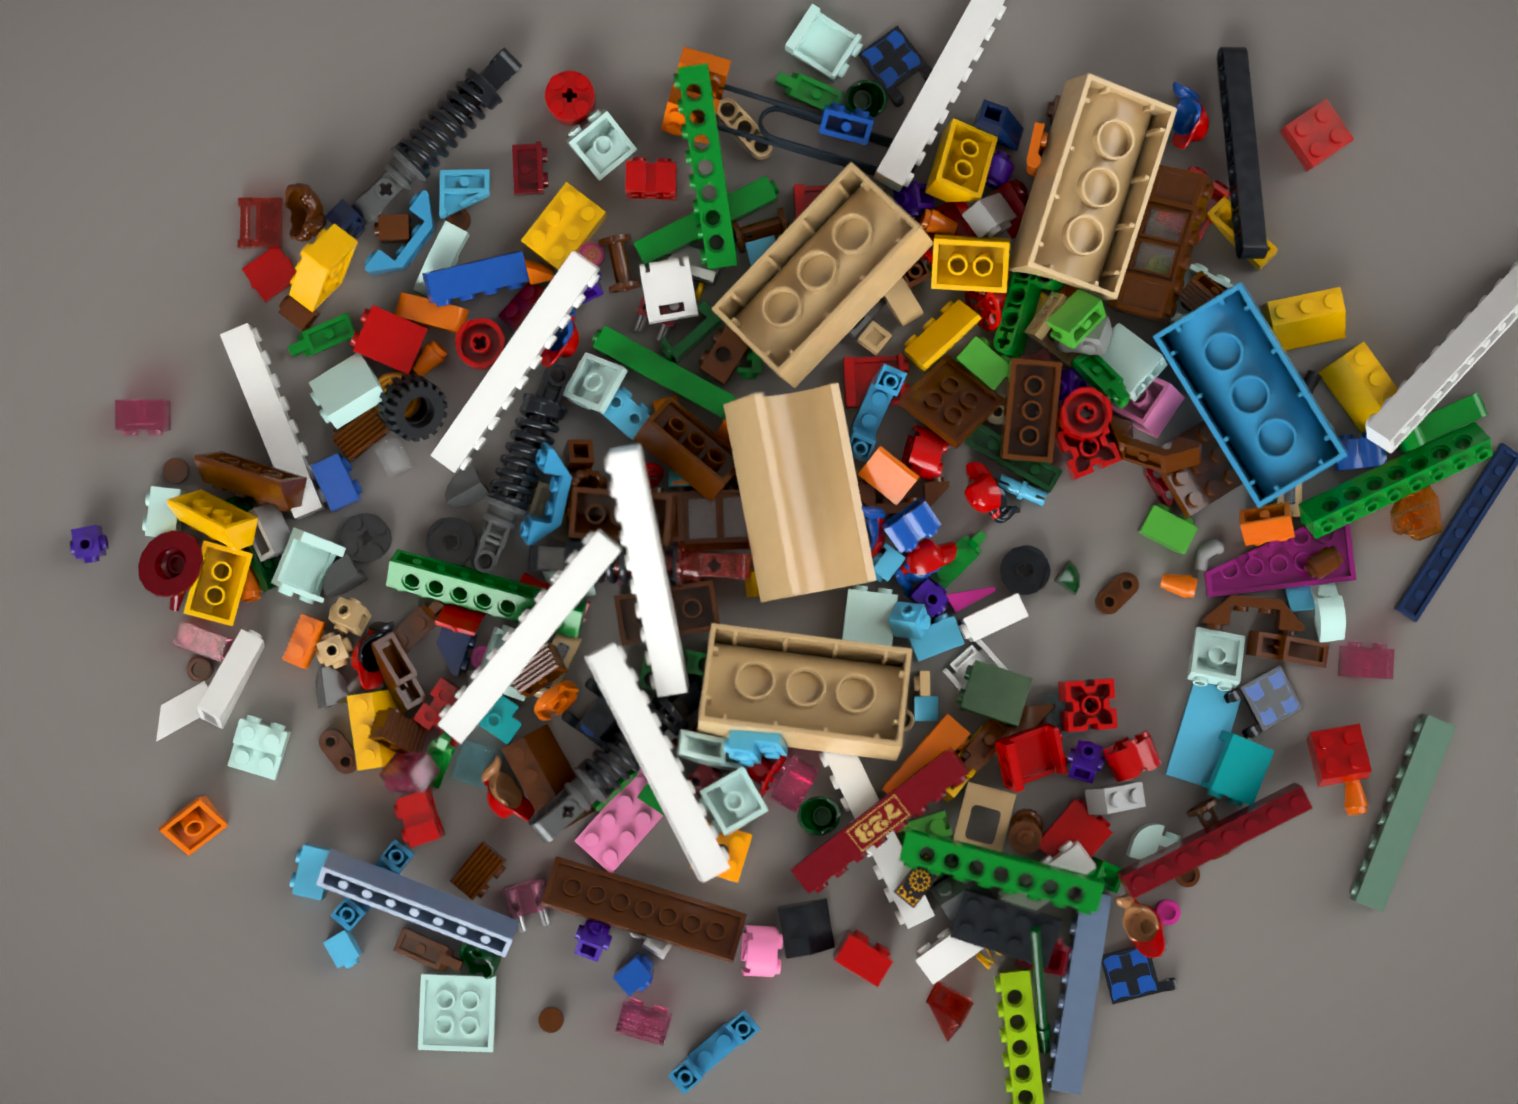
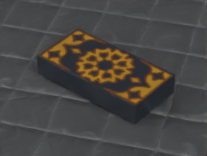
M927 853L922 855L924 858H931ZM918 866V869L912 868L893 892L911 908H914L940 875L928 872V868Z

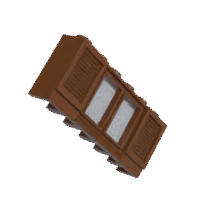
M1159 165L1118 298L1108 300L1107 306L1112 310L1169 324L1171 318L1175 316L1177 297L1184 288L1183 278L1186 270L1191 266L1192 249L1199 240L1198 230L1200 224L1206 218V204L1214 192L1213 181L1206 174Z
M726 485L724 490L712 502L698 491H689V487H675L674 492H664V488H650L651 493L677 496L675 523L669 542L670 547L673 541H680L681 552L751 550L739 485ZM665 545V552H667L668 545Z

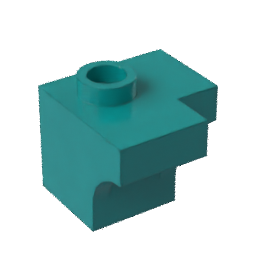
M501 695L478 725L508 745L522 726V723L514 718V714L519 706L504 695Z

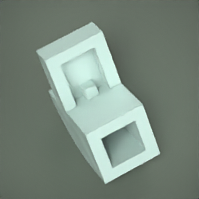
M1335 583L1310 586L1315 604L1314 626L1319 642L1344 640L1346 631L1345 607L1342 595L1339 596Z
M1159 823L1142 825L1131 836L1126 855L1142 860L1157 852L1159 845L1167 847L1179 841L1180 835L1166 831L1165 836L1162 835L1165 826Z

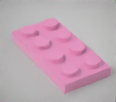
M642 769L638 771L639 773L635 779L618 793L574 840L602 867L611 873L615 871L664 816L637 798L647 783Z

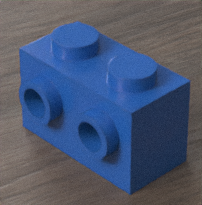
M831 102L830 106L824 105L818 129L821 134L868 145L874 120L872 116H869V111L855 108L853 112L845 110V105Z
M337 453L311 465L331 511L337 512L362 500L360 494L363 493V490L358 480L352 479L349 471L353 469L347 457L343 458L341 454Z
M637 952L615 971L613 978L628 996L632 995L637 989L642 992L652 983L654 963L645 953L641 955Z

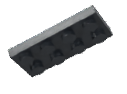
M965 888L950 937L1033 964L1030 928L1039 927L1043 968H1047L1062 919Z

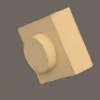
M872 321L858 338L857 342L877 357L891 340L892 334Z
M918 671V676H914V691H919V696H930V671Z

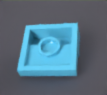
M730 730L729 737L725 738L724 751L729 753L730 759H735L736 762H739V765L752 767L754 763L761 764L762 754H765V757L770 759H779L780 756H787L788 746L780 733Z

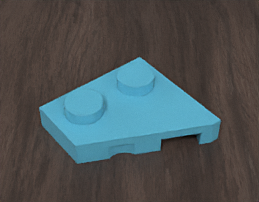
M489 169L440 170V218H446L490 196Z

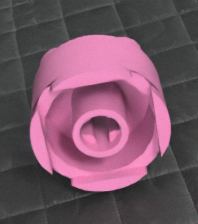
M745 925L744 929L747 933L742 934L741 961H746V968H741L742 975L774 977L775 974H780L781 959H778L777 956L778 949H782L783 945L782 934H779V930L775 926Z

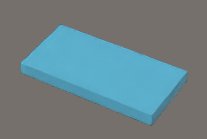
M1192 683L1165 774L1201 785L1202 781L1208 783L1225 741L1218 738L1222 730L1231 733L1241 699L1227 704L1223 696L1230 691H1221L1217 689V686L1211 684L1196 686Z

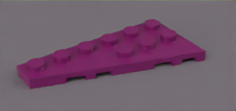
M1350 524L1317 539L1314 538L1305 526H1302L1295 530L1294 538H1289L1286 541L1268 542L1204 572L1207 597L1356 580ZM1335 546L1344 561L1340 564V568L1320 580H1317L1315 577L1310 578L1304 568L1306 565L1305 559L1324 547Z

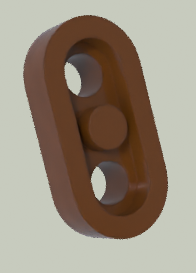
M1129 572L1118 574L1096 596L1095 605L1098 611L1107 615L1117 612L1137 592L1139 588L1137 577ZM1124 580H1128L1131 583L1129 589L1123 588L1122 583ZM1107 597L1113 600V604L1110 607L1105 605Z
M337 729L324 731L319 737V746L334 767L343 774L356 771L355 750L343 733ZM329 737H333L335 739L334 746H329L327 744V739ZM344 757L350 759L349 766L343 765L342 759Z

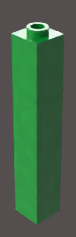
M764 176L728 194L732 222H738L777 202L776 194L779 193V190L774 180L769 181L767 176ZM710 210L706 213V219L710 223H717L720 220V214L715 210ZM693 212L634 242V247L645 267H649V263L661 261L679 250L702 240L698 239L696 224H701L700 215Z
M604 326L602 330L598 329L592 339V342L595 343L593 348L597 352L722 420L726 418L723 404L736 400V397L607 326Z

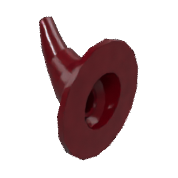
M169 531L158 535L148 543L141 553L139 560V579L144 588L157 597L170 598L169 609L178 611L185 592L194 585L201 574L204 563L202 548L197 540L186 532Z

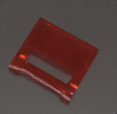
M262 197L238 198V206H240V239L237 240V248H282L283 199ZM256 206V239H250V207Z

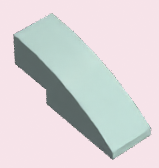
M445 221L427 256L413 290L427 297L422 273L455 266L459 259L458 256L470 236L468 232Z
M680 730L678 756L730 772L743 767L735 759H730L729 753L724 751L725 738Z

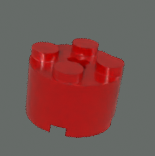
M563 71L553 75L545 89V102L548 110L561 124L568 126L582 124L587 120V116L595 110L596 96L589 79L579 72ZM569 94H573L575 98L572 99V102H567L566 98H568Z
M477 318L465 322L459 328L455 337V345L459 357L469 367L476 370H490L508 344L501 328L487 318ZM484 339H486L485 343L487 344V346L485 348L481 347L479 350H477L478 345L476 344V342L478 340L484 341Z
M1089 387L1079 388L1070 393L1061 402L1058 411V420L1061 428L1067 436L1077 440H1090L1097 437L1106 430L1112 419V407L1109 399L1101 392ZM1083 408L1085 412H1090V416L1087 417V420H1085V418L1081 417L1079 414L1081 411H1083Z
M913 425L911 430H915L913 436L908 435L901 462L906 463V466L917 474L919 478L931 481L935 476L940 477L943 463L940 460L942 453L947 452L949 443L931 429Z
M1148 730L1134 735L1135 738L1130 740L1128 736L1118 739L1114 742L1115 744L1102 749L1115 781L1122 782L1140 776V773L1146 770L1149 772L1162 764Z

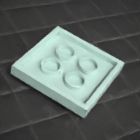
M422 973L420 982L418 1050L493 1052L497 976L485 979L484 975Z

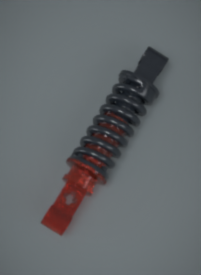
M568 537L566 548L529 545L528 570L558 571L560 569L565 571L569 566L566 560L575 550L580 553L585 547V544L582 543L584 538ZM684 540L673 541L671 547L668 546L667 549H665V545H661L670 586L682 588L684 580H694V582L699 583L701 577L751 580L752 554L702 553L701 547H695L694 550L686 549ZM618 541V544L623 549L596 580L597 583H603L606 576L611 584L617 583L620 578L623 584L628 585L630 579H633L632 570H627L625 555H628L627 547L623 546L620 541ZM717 558V562L721 563L722 567L717 568L716 573H713V569L709 568V563H713L714 559Z

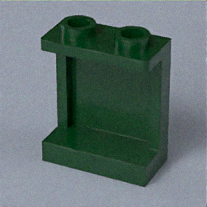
M705 300L697 306L698 313L704 321L683 340L672 347L664 337L660 339L661 353L669 361L674 359L678 364L722 325L721 318Z
M975 660L972 666L968 665L964 675V679L968 680L965 689L960 688L956 700L957 703H960L959 710L970 711L1006 723V726L1016 729L1019 725L1033 678Z

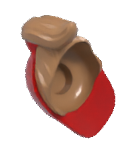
M496 755L494 761L481 774V780L485 787H487V803L490 809L500 818H509L515 814L529 821L535 813V809L530 800L524 796L523 791L516 786L513 779L509 775L500 772L502 760L499 755Z
M1127 893L1121 897H1116L1117 905L1124 908L1122 917L1123 927L1137 950L1148 958L1160 957L1165 950V938L1163 933L1164 924L1159 914L1150 906L1140 904L1136 898L1132 899Z

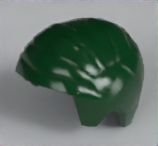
M864 79L854 82L848 88L844 97V104L847 110L854 112L855 108L869 111V116L873 118L883 112L887 103V95L884 88L873 80Z
M817 796L805 800L800 805L797 814L798 823L802 829L813 836H823L831 833L839 824L841 817L837 803L828 796Z
M466 942L460 947L461 960L468 967L470 974L483 973L485 979L493 977L501 963L500 955Z

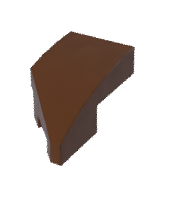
M1055 704L1024 706L1018 727L1016 729L1009 728L1013 730L1012 732H1017L1042 724V721L1048 714L1055 709Z

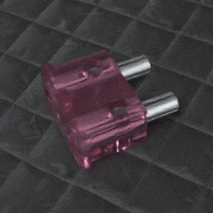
M544 877L509 885L501 891V895L505 898L510 918H515V920L519 921L517 926L519 933H522V929L523 932L527 930L523 916L538 911L542 925L546 926V922L547 925L551 924L547 910L549 907L541 905V902L536 900L538 897L543 898L546 889L544 885L546 879ZM518 904L520 908L515 909L512 905Z

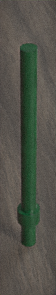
M1039 927L1030 928L1037 1012L1036 1033L1039 1039L1040 1052L1046 1054L1050 1050L1049 1037L1051 1036V1029L1047 1023L1041 933Z

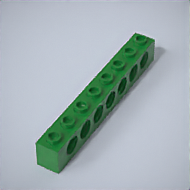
M708 63L678 67V73H674L675 88H680L682 96L677 101L679 114L684 113L685 124H681L683 139H688L689 149H685L687 164H692L693 174H689L691 189H696L697 199H693L694 213L700 215L701 224H696L698 239H703L704 249H700L702 264L707 263L708 269L738 265ZM697 84L701 88V95L698 98L689 97L687 94L689 85ZM699 109L704 112L705 120L702 123L697 124L692 121L691 113L693 110ZM705 135L709 140V145L704 149L698 148L695 145L696 136ZM700 161H710L713 166L712 171L708 174L702 173L698 168ZM712 185L715 187L716 196L711 199L704 197L702 194L704 186ZM708 211H717L720 214V220L717 223L708 222L706 219ZM714 235L721 236L724 240L723 246L720 248L712 247L710 238Z
M1474 421L1298 504L1301 522L1315 539L1329 534L1338 528L1486 460L1492 456L1491 438Z
M399 549L395 551L389 561L386 586L392 587L397 591L418 594L423 598L440 600L445 604L462 606L471 611L477 610L488 613L493 617L510 619L521 624L518 620L527 608L532 611V607L537 605L534 599L544 589ZM581 599L554 632L561 633L567 637L573 636L578 638L584 625L588 600Z
M907 828L899 861L904 862V866L918 869V866L928 868V872L935 875H943V872L953 875L952 878L958 881L967 882L968 879L978 881L977 885L984 888H992V885L1002 888V892L1016 895L1019 892L1027 894L1026 898L1039 902L1042 899L1052 901L1051 904L1056 907L1066 908V905L1076 907L1077 912L1090 915L1091 912H1098L1105 881L1102 878L912 828ZM924 847H929L934 851V856L929 859L924 858L920 850ZM955 854L959 858V862L955 865H949L945 861V856ZM979 860L983 863L984 867L981 871H973L969 866L970 862ZM997 867H1004L1008 870V875L1004 878H999L994 874V870ZM1023 873H1028L1033 877V881L1030 884H1022L1018 879L1019 876ZM1047 880H1054L1058 886L1055 890L1048 891L1044 888L1043 884ZM1073 886H1077L1083 892L1079 897L1075 898L1068 894V890Z

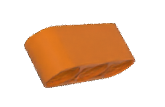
M400 292L394 314L413 323L457 334L459 328L467 322L469 310L450 304L437 307L436 303H429L427 298Z

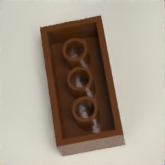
M1009 358L1000 458L1052 463L1062 362Z
M713 579L678 585V587L670 586L680 636L711 631V623L720 624ZM629 593L614 596L622 645L641 643L640 627H643L642 618H637L635 603H638L637 594Z

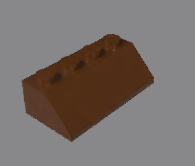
M671 396L645 421L634 437L638 443L710 502L713 501L736 474L731 446Z
M223 451L198 454L194 457L203 482L212 484L213 489L227 491L228 489L234 491L233 495L243 498L250 496L255 498L254 501L260 504L272 503L276 505L277 509L282 511H291V508L302 506L307 477Z
M573 487L569 537L585 539L591 530L596 533L601 529L613 540L621 542L620 531H623L622 522H618L616 518L615 507L618 506L617 498L612 497L611 490ZM651 493L661 545L669 546L675 523L677 496Z
M548 724L501 749L536 812L561 792L566 782H571L576 777ZM591 805L588 811L584 810L567 827L596 811L595 808Z

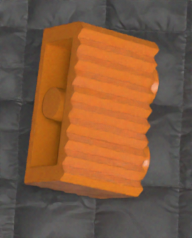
M1287 501L1285 503H1275L1274 505H1265L1260 508L1251 507L1250 509L1246 508L1239 511L1240 528L1245 546H1259L1265 542L1286 541L1289 538L1295 537L1294 521L1289 502Z
M301 614L299 615L301 619H298V624H295L297 628L292 633L293 637L290 638L291 642L288 643L289 646L286 647L287 651L284 652L285 656H282V659L303 669H308L317 649L316 644L320 642V637H322L328 623L311 615Z

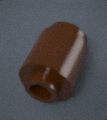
M1335 546L1324 547L1305 559L1306 565L1304 568L1310 578L1315 577L1317 580H1320L1340 568V564L1344 561Z

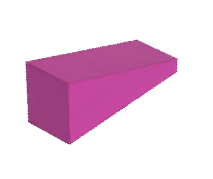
M988 587L945 596L949 599L948 602L954 613L995 592L996 589L995 587Z

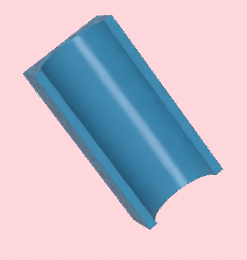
M1243 282L1238 283L1153 336L1258 508L1347 456L1348 451Z

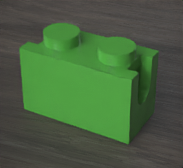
M1078 289L1072 296L1067 298L1066 302L1056 312L1051 314L1046 322L1048 326L1053 328V331L1050 333L1051 338L1075 349L1106 317L1101 299Z
M975 336L955 361L992 390H995L1007 376L1009 358L1002 353L999 355L991 349L993 345L986 338L981 337L979 339Z
M1161 503L1158 506H1150L1137 532L1180 555L1185 554L1199 528L1193 525L1194 520L1189 517L1186 518L1184 515L1177 517L1171 514L1172 509Z
M940 809L906 820L908 825L898 832L902 845L907 828L943 837L953 835L945 810Z

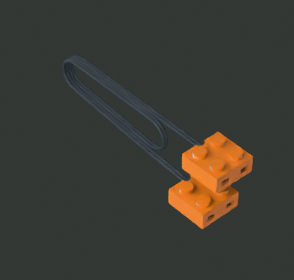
M683 47L678 67L708 63L716 114L724 90L775 105L762 111L758 119V127L764 137L717 124L719 131L842 167H847L852 162L863 173L875 175L878 166L769 134L762 124L764 116L768 113L782 112L818 125L822 115L728 85L726 80L731 60ZM674 82L667 101L661 130L671 135L683 137L681 124H685L684 113L679 114L677 101L682 96L680 88L676 89ZM691 84L687 88V94L691 98H698L701 95V88L697 84ZM693 110L691 119L694 123L700 124L705 120V114L702 110ZM871 132L869 142L887 148L891 146L894 140ZM705 135L695 137V142L709 144V140ZM914 165V167L911 170V173H914L917 165Z

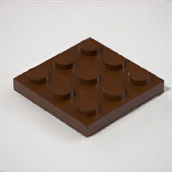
M946 355L900 398L899 405L956 449L1003 404L1004 398L950 356Z
M1204 420L1178 435L1179 437L1201 443V463L1167 474L1158 471L1186 518L1243 484ZM1177 437L1168 441L1161 447L1170 449L1175 440L1177 439Z

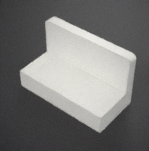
M687 246L668 258V260L679 258L681 267L685 266L683 257L688 256L692 279L714 285L719 268L708 269L707 263L702 264L700 249Z

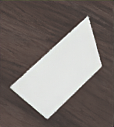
M205 681L161 705L156 742L200 718L197 706L208 688Z

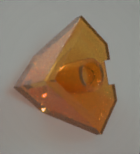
M1430 486L1394 503L1390 511L1391 527L1394 533L1399 535L1407 534L1412 539L1420 541L1442 532L1439 499Z

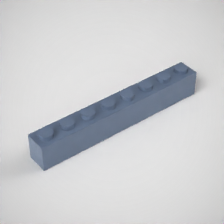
M334 849L330 850L316 884L322 888L502 957H506L519 924L518 920Z
M1079 888V893L1074 894L1075 898L1082 894V889ZM1102 893L1097 913L1091 912L1090 915L1076 911L1075 918L1070 919L1068 932L1072 934L1071 943H1067L1066 946L1071 947L1065 977L1061 976V983H1064L1063 993H1059L1057 998V1008H1060L1059 1018H1055L1053 1024V1033H1056L1055 1043L1051 1042L1049 1050L1052 1064L1051 1068L1047 1067L1045 1082L1054 1091L1081 1095L1112 895L1109 893Z

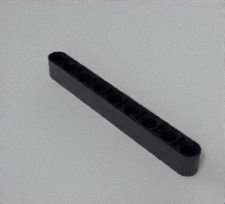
M1220 47L1217 53V68L1236 256L1238 259H1264L1267 254V237L1248 51L1246 47Z

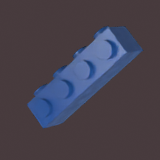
M523 251L511 252L422 273L429 303H436L437 307L451 304V299L460 297L461 301L475 298V293L483 291L485 295L499 293L500 287L508 286L509 290L523 287L522 282L529 281Z

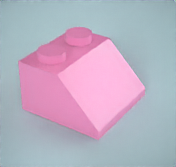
M1156 377L1135 402L1129 398V404L1122 409L1114 403L1111 404L1114 413L1127 421H1131L1133 426L1158 438L1185 397L1171 383Z

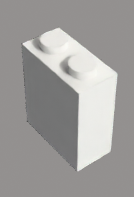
M1016 593L959 619L961 625L958 627L964 639L975 642L1029 615L1019 594Z

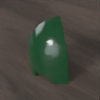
M1069 560L1054 581L1073 595H1076L1080 587V574L1077 567Z

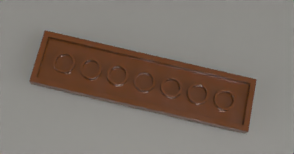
M558 856L555 858L541 901V905L592 921H598L608 926L730 963L734 961L747 914Z

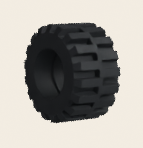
M411 373L410 376L403 374L401 379L397 377L392 379L393 383L391 385L387 384L384 387L387 389L386 392H381L380 394L382 402H378V408L382 410L379 412V416L383 419L384 425L407 441L420 442V438L426 440L429 439V434L435 435L438 432L436 430L437 427H442L444 424L442 419L447 417V412L444 409L448 408V405L444 401L446 397L440 391L441 389L417 374ZM420 397L421 404L418 411L413 416L405 418L407 405L413 399Z

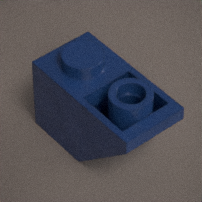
M984 99L973 124V127L998 137L996 144L1015 151L1018 150L1024 128L1007 107Z
M343 199L325 216L332 224L335 223L355 239L361 236L366 229L364 227L367 224L366 221Z
M441 627L437 645L452 674L461 676V672L466 673L470 661V658H466L469 648H474L477 634L471 636Z

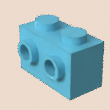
M622 386L620 389L618 388L607 410L602 415L634 442V437L650 417L652 411L642 402L637 405L632 401L631 398L634 395Z

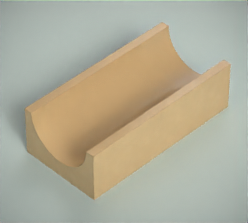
M1089 73L1066 80L1041 157V165L1038 167L1012 248L1008 270L1050 278L1081 289L1102 301L1117 299L1177 108Z
M850 162L711 309L780 377L796 388L934 243L920 225Z
M839 383L764 397L763 393H756L723 404L760 601H772L876 581L864 513L861 509V497Z
M711 623L698 720V733L720 738L729 737L730 730L780 733L787 746L791 748L897 761L903 740L912 649Z

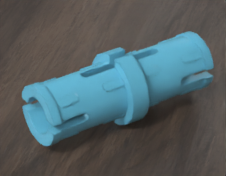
M1001 474L999 480L1008 483V486L999 482L998 485L1005 492L1016 495V498L1019 500L1023 498L1041 507L1044 505L1045 500L1037 498L1036 495L1046 498L1048 495L1047 491L1027 485L1028 482L1024 480L1020 482Z

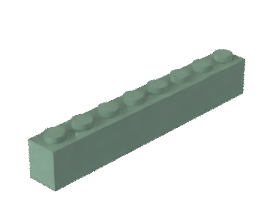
M1425 714L1416 719L1413 725L1415 733L1412 741L1409 740L1404 748V755L1406 756L1403 764H1399L1395 771L1394 777L1397 778L1394 787H1390L1386 794L1385 800L1388 801L1385 810H1381L1377 817L1376 824H1378L1376 833H1372L1368 840L1367 847H1369L1367 856L1363 857L1359 863L1358 870L1360 874L1358 879L1354 880L1350 886L1351 900L1384 912L1456 728L1455 725Z

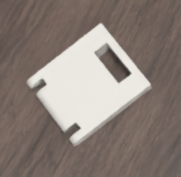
M688 256L683 257L685 266L681 267L679 258L649 263L650 272H646L644 264L639 265L649 324L698 316ZM684 303L685 311L665 315L660 314L659 306Z
M981 639L975 641L981 648L979 651L973 645H970L949 664L955 670L954 674H951L947 668L942 670L959 691L960 688L965 689L968 681L964 679L966 668L968 665L972 666L975 660L1008 670Z

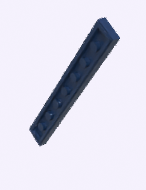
M1503 443L1499 444L1394 610L1413 622L1419 620L1517 467L1518 453Z

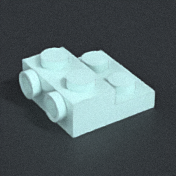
M596 109L587 116L588 122L582 127L580 125L573 127L567 133L569 138L566 139V142L599 181L638 150L605 109L601 111Z
M585 352L582 359L578 362L570 381L567 383L563 396L575 405L604 414L628 371L620 365Z
M1196 627L1194 630L1192 653L1189 656L1187 679L1193 680L1192 683L1196 686H1207L1209 683L1217 685V689L1221 691H1231L1232 688L1236 689L1241 680L1245 636Z
M247 715V718H240L227 766L277 780L291 732L286 731V726L279 723L271 722L270 726L261 723L262 719L255 716Z
M744 766L701 790L702 798L698 799L706 812L709 810L712 812L715 819L711 823L717 833L723 832L725 837L769 811Z

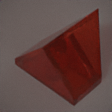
M940 981L935 983L926 1000L947 1042L963 1025L974 1004L970 997Z

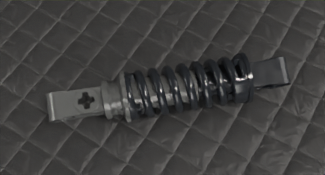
M504 47L480 74L468 68L465 73L466 80L456 82L455 86L459 93L449 90L446 93L449 102L439 100L437 107L440 111L435 109L428 111L431 121L420 119L419 126L421 131L416 128L410 130L409 134L413 140L402 138L397 145L391 148L394 158L390 163L383 165L385 172L368 190H365L353 202L351 207L368 223H371L402 188L409 190L411 183L416 179L425 182L430 176L429 164L433 167H438L440 162L436 157L438 155L443 158L449 156V152L445 147L449 145L452 148H457L458 142L455 138L457 136L462 139L467 137V132L462 125L465 124L470 129H475L477 125L471 116L474 114L480 120L486 118L480 106L482 105L483 108L487 107L489 110H493L498 104L503 102L497 90L522 67V64ZM381 183L385 185L390 183V194L383 193L381 195L379 193L381 191L379 187Z
M553 364L551 367H547L536 394L524 393L523 395L524 402L520 406L519 411L527 418L518 417L515 419V425L522 430H512L510 432V437L515 442H507L505 449L510 454H504L500 457V461L505 465V467H497L495 470L500 480H491L490 486L495 491L491 490V492H487L486 496L484 495L483 497L489 503V508L482 516L486 522L479 533L477 544L471 557L472 566L480 572L488 573L494 570L507 542L510 529L515 530L517 526L515 521L518 515L526 516L528 514L530 501L525 496L526 494L533 495L535 493V488L530 486V483H537L540 480V476L535 473L536 469L540 470L537 467L538 464H536L537 452L542 448L541 445L543 443H548L550 446L554 444V439L546 435V432L558 433L559 426L554 423L558 424L559 420H563L565 414L568 413V410L559 404L570 378V372L563 364ZM555 368L560 369L562 372V379L559 382H555L551 378V372ZM489 535L497 537L498 539H492L489 537ZM482 554H487L490 562L488 566L482 568L478 564V558Z
M695 674L688 676L690 685L687 693L668 695L666 697H658L656 693L650 704L647 705L651 714L655 713L660 720L661 726L658 728L662 736L665 735L664 733L668 729L675 736H678L680 730H687L689 728L685 719L701 705L703 683ZM614 732L612 735L613 742L604 741L602 744L603 751L594 750L592 753L594 761L585 759L578 766L574 767L573 771L576 776L574 780L566 782L561 792L531 816L528 822L529 825L545 843L554 840L584 810L588 811L594 801L598 800L605 804L613 793L610 787L612 786L615 790L620 789L621 785L617 780L621 777L625 781L630 780L631 776L628 774V770L632 768L635 772L640 771L641 768L637 763L638 761L623 733Z

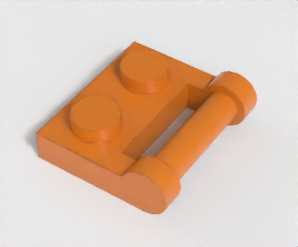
M1037 122L1034 124L1027 155L1026 172L1030 177L1036 176L1038 167L1041 165L1040 152L1044 151L1048 138V132H1044L1045 124Z

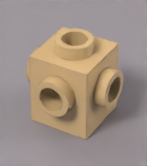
M339 596L337 602L330 608L328 619L334 625L333 629L344 635H347L349 632L361 637L372 615L365 606H362L363 604L359 600L349 597L347 600Z
M335 632L320 637L322 642L316 644L318 650L315 651L320 664L324 663L326 667L333 666L334 669L347 665V659L351 658V651H353L350 639L345 637L344 634L336 635ZM330 646L336 647L337 652L335 655L330 654Z

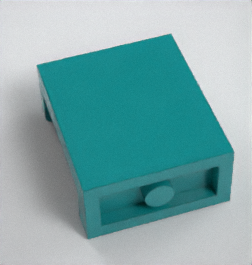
M1222 730L1218 739L1225 741L1210 781L1208 783L1202 781L1201 786L1208 788L1207 794L1219 799L1222 798V795L1228 796L1227 802L1242 807L1243 803L1250 805L1256 799L1274 750Z

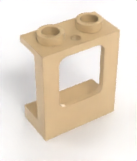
M1052 291L1024 332L1064 365L1072 367V359L1082 353L1057 351L1055 343L1047 337L1051 327L1047 325L1046 321L1068 298L1064 294Z
M967 781L964 786L965 792L956 828L951 839L1002 852L1016 794ZM974 805L1000 812V819L992 844L974 841L965 836L971 809Z

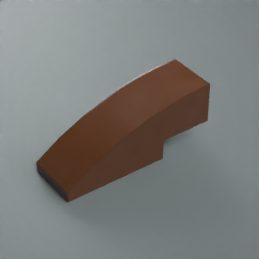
M1250 630L1246 655L1326 668L1330 643H1320L1319 641Z
M391 632L373 642L371 646L379 670L395 704L402 711V714L428 699L416 679L418 673L395 634Z

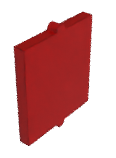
M277 244L242 268V271L252 283L251 287L257 290L265 303L292 285L290 281L297 273L291 264L292 260L285 256Z
M445 604L435 621V625L451 629L453 632L458 631L475 636L487 613L477 610L471 611L454 604Z

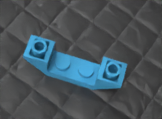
M423 190L421 194L416 193L409 203L411 205L409 208L411 213L424 223L422 225L418 224L410 234L411 240L407 245L403 244L395 254L397 256L395 261L380 249L376 253L372 252L365 260L366 266L364 269L369 274L376 275L406 270L436 230L431 196L427 191Z
M883 364L872 378L849 431L853 458L867 463L876 443L875 434L893 395H898L906 378V372Z
M543 443L542 448L538 450L536 464H538L537 467L543 473L554 474L555 477H552L550 480V499L546 501L544 506V515L546 516L526 514L525 521H522L520 525V536L527 545L535 544L561 526L572 480L568 470L548 443Z
M395 838L379 857L380 859L376 862L375 866L400 875L415 854ZM345 897L330 916L350 932L372 906Z
M744 1009L693 1049L668 1074V1077L683 1095L686 1094L703 1079L704 1074L738 1045L742 1046L761 1028Z

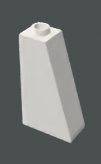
M243 629L240 630L197 706L201 719L221 729L224 728L265 647L264 640L261 639L262 636L253 630L248 632Z

